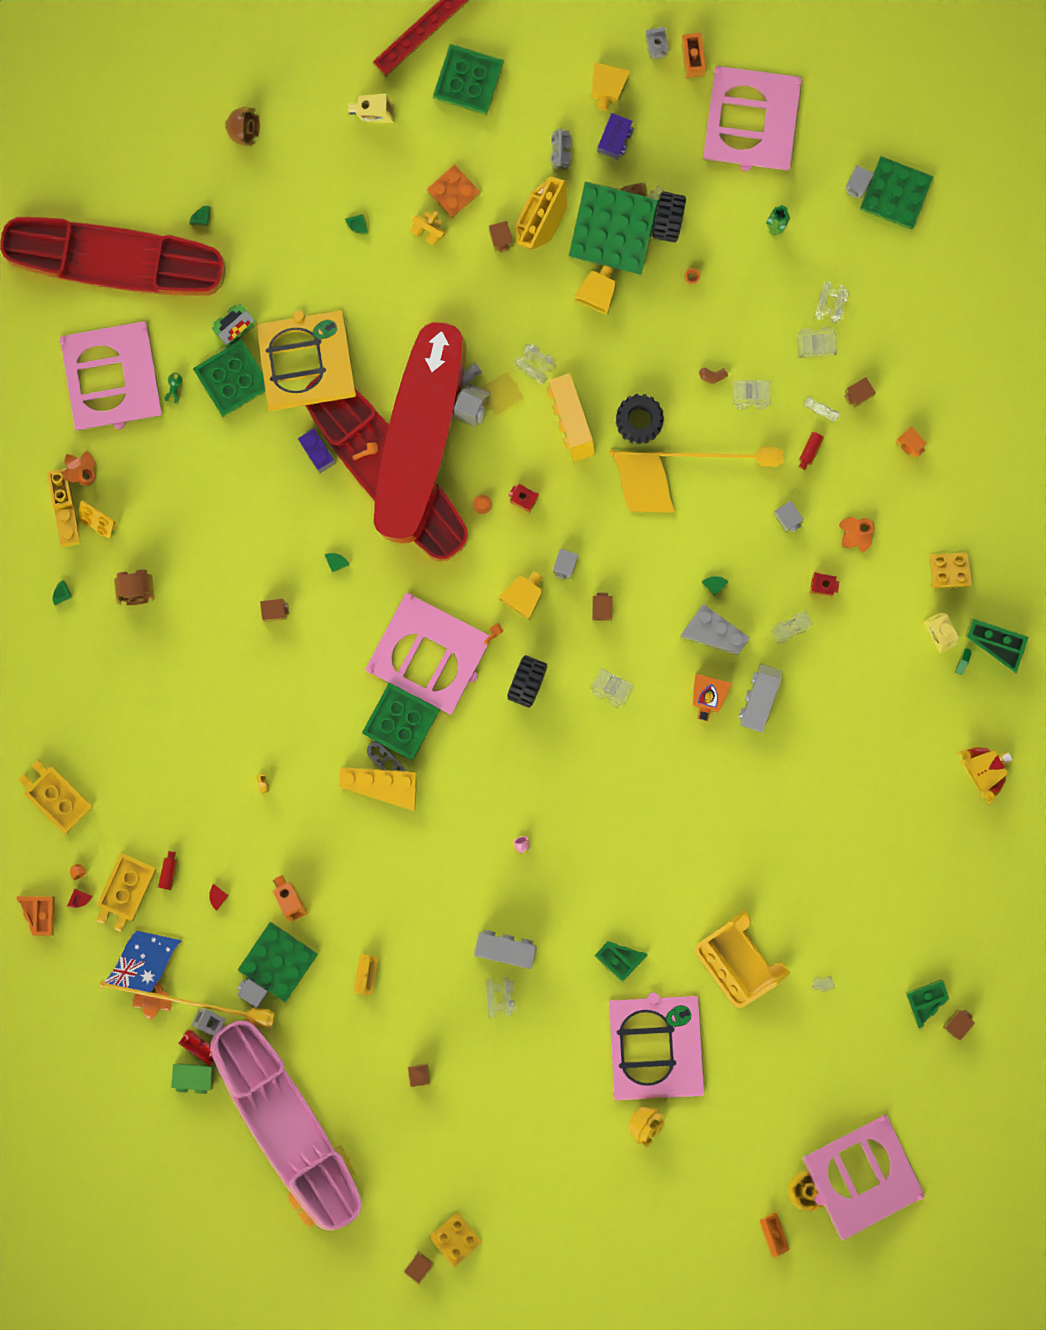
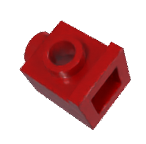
M518 484L517 487H512L508 496L511 497L510 503L530 513L539 494ZM521 493L526 494V498L523 500L519 498Z
M814 572L809 593L832 597L834 592L838 593L839 581H836L837 576ZM823 581H828L829 587L825 588L822 585Z

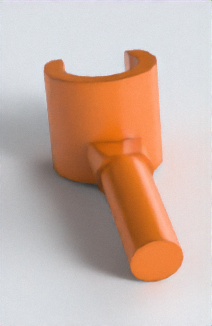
M377 443L366 444L367 450L353 455V459L356 460L362 456L376 454L378 452Z
M499 623L489 628L492 634L483 642L485 645L503 633Z

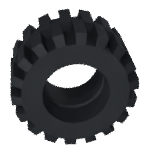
M665 191L660 194L652 231L653 238L676 243L682 225L686 196Z
M634 394L633 397L629 396L625 401L623 400L620 407H618L616 427L619 434H622V438L628 439L632 444L636 442L638 445H641V443L645 442L646 444L650 440L653 441L659 435L663 426V409L660 408L658 401H654L652 396L649 398L647 394H642V396ZM637 409L645 410L651 417V423L647 428L636 429L628 421L629 414Z
M525 655L521 659L507 694L508 700L530 708L544 679L547 663Z

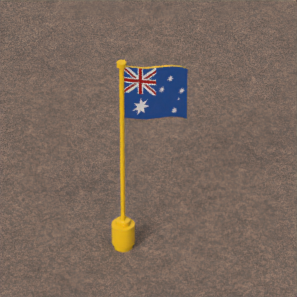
M136 931L132 935L114 970L106 981L101 980L99 988L108 987L246 1016V1021H249L255 1027L265 1029L267 1027L272 1028L275 1015L269 1009L256 1008L255 1006H252L251 1010L248 1009L246 1013L151 993L162 977L172 953L182 940Z

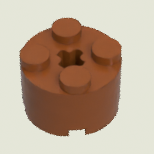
M141 569L131 574H128V572L116 574L117 577L114 579L117 604L122 605V601L130 606L148 603L150 598L152 601L155 600L153 577L151 574H147V570Z

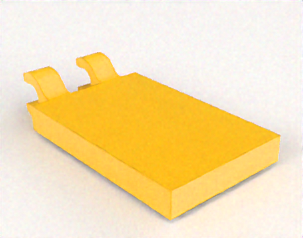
M36 761L32 767L41 776L34 783L25 774L18 780L27 788L24 794L66 834L93 806L52 766L46 769L40 761Z
M120 853L96 905L101 908L96 921L105 924L109 912L116 914L119 918L114 929L122 932L127 920L133 922L156 868Z

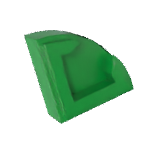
M203 206L191 216L190 225L209 226L210 206Z
M363 214L345 219L347 226L352 231L358 234H368Z
M325 554L332 573L350 565L339 554Z
M712 576L706 578L701 583L715 596L728 581L722 577Z
M65 580L59 582L54 590L53 603L55 606L73 598Z
M964 649L955 673L963 674L970 660V649Z

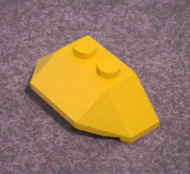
M549 177L546 182L531 192L515 225L517 244L519 246L534 250L552 240L567 209V187L564 180Z

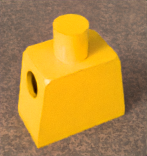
M599 63L594 64L592 98L599 99L597 109L608 111L610 102L618 103L628 81L629 70Z
M603 265L600 274L591 271L576 292L574 300L608 314L616 281L610 279L613 269Z
M533 571L528 580L520 575L499 596V599L529 620L542 595V590L537 585L543 577Z

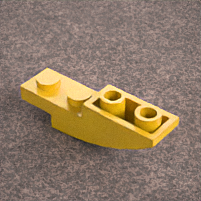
M66 468L47 472L61 547L81 543L70 482L62 475Z

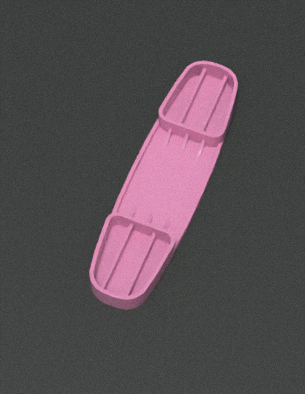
M236 1021L221 1029L213 1036L210 1051L234 1103L260 1148L289 1191L318 1227L324 1230H336L346 1226L359 1215L361 1198L342 1157L334 1151L312 1110L284 1070L283 1061L253 1024L247 1021Z

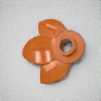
M85 451L79 459L73 455L66 454L64 463L67 469L62 473L64 478L72 483L79 482L84 486L91 485L95 481V473L93 471L95 461L92 455ZM82 475H87L88 479H84Z
M850 517L839 523V527L846 532L842 538L843 547L852 548L858 546L859 550L864 552L871 546V535L874 532V524L871 520L866 518L858 520ZM866 525L868 531H862L861 526Z
M157 982L155 993L169 996L168 993L162 991L161 984ZM137 993L133 998V1007H142L144 1015L150 1020L157 1015L159 1009L170 1011L172 1007L170 1000Z

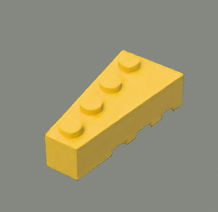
M571 374L549 380L548 396L554 400L555 404L552 405L554 414L559 416V429L561 432H564V444L566 449H569L573 462L594 456L593 440Z

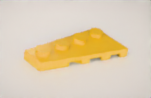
M340 768L341 788L412 811L416 810L417 772Z

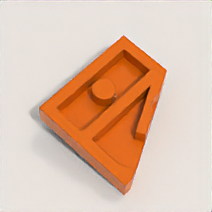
M17 896V901L20 902L24 911L23 915L29 922L32 935L54 936L55 897Z

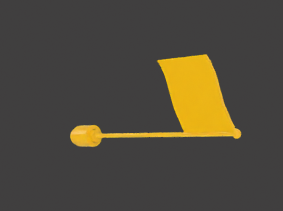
M760 447V451H756V455L613 451V449L609 451L610 456H614L619 469L624 498L630 512L676 513L670 500L666 474L659 456L756 458L759 466L778 467V465H783V449H778V447Z

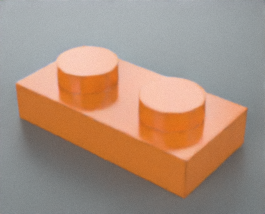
M777 1213L760 1219L759 1221L772 1257H777L789 1251L790 1249Z

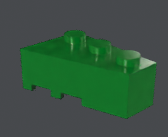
M971 618L965 635L1010 670L1017 673L1029 638L1028 636Z

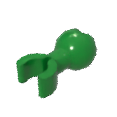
M172 373L169 375L168 384L170 385V390L165 395V401H168L173 393L175 397L174 403H178L177 388L183 382L180 374Z

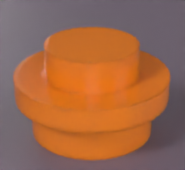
M479 495L474 499L473 508L477 513L486 514L491 510L492 502L488 496Z

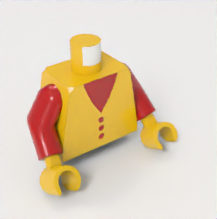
M973 747L957 752V755L961 754L963 760L959 762L965 765L982 794L980 798H987L986 805L993 802L1006 782L1005 776L1008 772L1004 766L1013 762L1010 754L1005 752L998 756L995 750L990 751L988 748Z

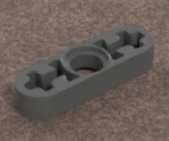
M374 742L368 746V756L382 770H386L384 762L391 759L395 763V767L392 770H397L399 766L401 768L399 771H407L380 743ZM373 746L375 748L379 746L381 748L379 752L383 756L385 753L388 754V756L381 760V763L377 762L380 758L376 754L374 756L371 755L373 752L371 748Z

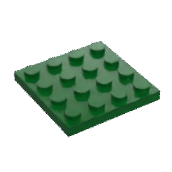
M586 181L584 183L569 257L641 275L659 199Z

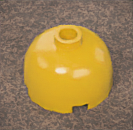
M799 1172L794 1175L788 1185V1196L791 1203L805 1211H815L822 1207V1205L817 1204L815 1201V1197L819 1192L810 1172Z

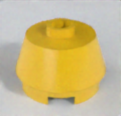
M641 1107L631 1116L628 1131L638 1144L642 1143L645 1146H649L653 1142L651 1138L656 1133L659 1134L665 1123L663 1118L665 1116L660 1114L659 1110Z

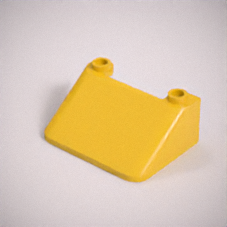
M745 910L698 943L695 949L697 956L728 999L738 1008L751 1003L778 985L791 973L782 963H775L769 966L744 931L751 924V918Z

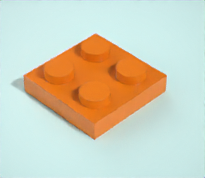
M455 164L427 188V192L451 218L456 216L480 194V191Z

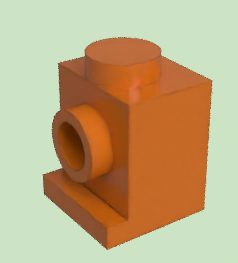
M912 427L895 441L897 445L899 443L902 444L901 448L906 454H911L916 458L925 451L923 447L927 444Z

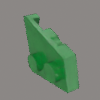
M607 941L594 957L619 981L623 982L647 957V954Z
M942 979L906 992L918 1028H922L930 1016H933L938 1011V1008L949 1000Z

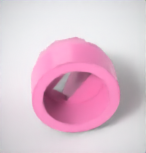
M526 836L519 837L513 842L516 850L520 853H524V850L528 851L530 848V842Z

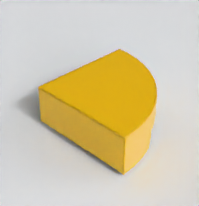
M265 774L257 775L260 793L268 792L269 788Z

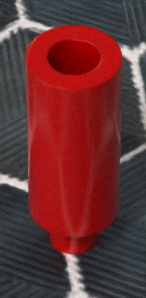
M816 432L811 433L799 458L801 461L799 468L806 470L808 465H812L824 440L822 435Z
M168 851L167 858L164 857L158 888L172 890L178 861L175 860L176 852Z

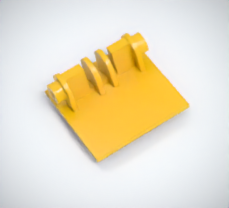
M81 500L78 519L85 526L95 529L99 535L110 539L112 530L115 531L118 527L116 521Z
M968 553L929 554L932 573L931 587H935V589L944 587L949 589V587L955 589V587L966 588L967 586H972Z
M458 1212L430 1236V1239L453 1267L458 1265L482 1243Z

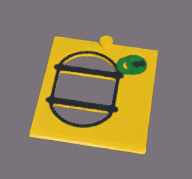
M298 310L294 312L292 319L256 324L269 411L356 397L342 310L304 316V313ZM291 332L306 333L314 338L312 341L272 347L277 339ZM317 347L320 368L275 375L273 354ZM320 375L319 379L311 387L304 390L292 391L278 384V382Z

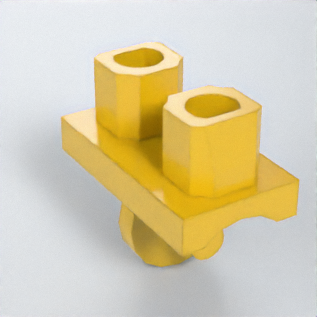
M437 211L432 215L426 212L424 217L428 220L419 215L413 216L411 220L413 224L410 232L420 236L423 230L426 229L429 231L426 241L432 245H435L447 233L434 225L435 223L441 226L443 222L437 218L439 215Z

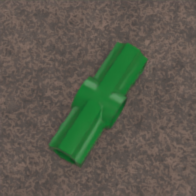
M781 205L780 207H775L766 222L770 234L775 236L776 234L783 233L791 218L789 217L787 207Z

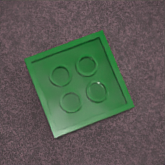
M450 44L433 99L487 115L504 60Z
M880 156L860 210L913 230L934 176Z
M242 339L193 368L222 417L227 416L266 392L263 373Z
M388 683L362 734L413 761L440 710Z
M269 922L238 968V971L286 1002L318 953L274 923Z

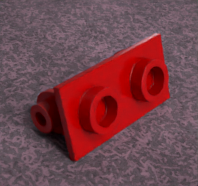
M187 1030L178 1044L210 1066L214 1061L210 1051V1044L196 1035L193 1030Z

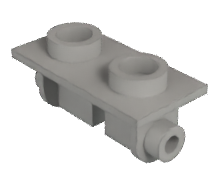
M562 128L553 132L551 137V144L553 145L551 163L553 170L560 166L561 169H569L571 165V152L564 151V148H571V134H569L568 130L562 131Z

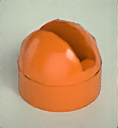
M694 268L688 269L684 274L685 281L690 284L697 283L700 279L699 271ZM695 272L696 276L688 280L687 276Z
M75 864V866L73 865L70 868V875L73 880H78L87 874V871L81 864Z

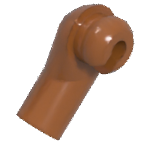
M706 367L699 370L700 378L711 384H715L728 377L724 368L717 372L710 371Z

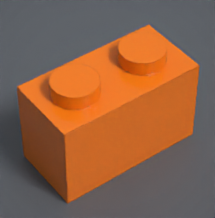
M702 34L682 35L681 44L686 78L705 76L706 66Z

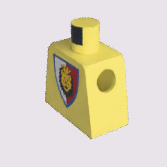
M387 94L358 96V103H349L348 105L349 115H358L364 122L394 123V103Z
M939 613L924 620L939 653L958 644L959 637L947 614Z

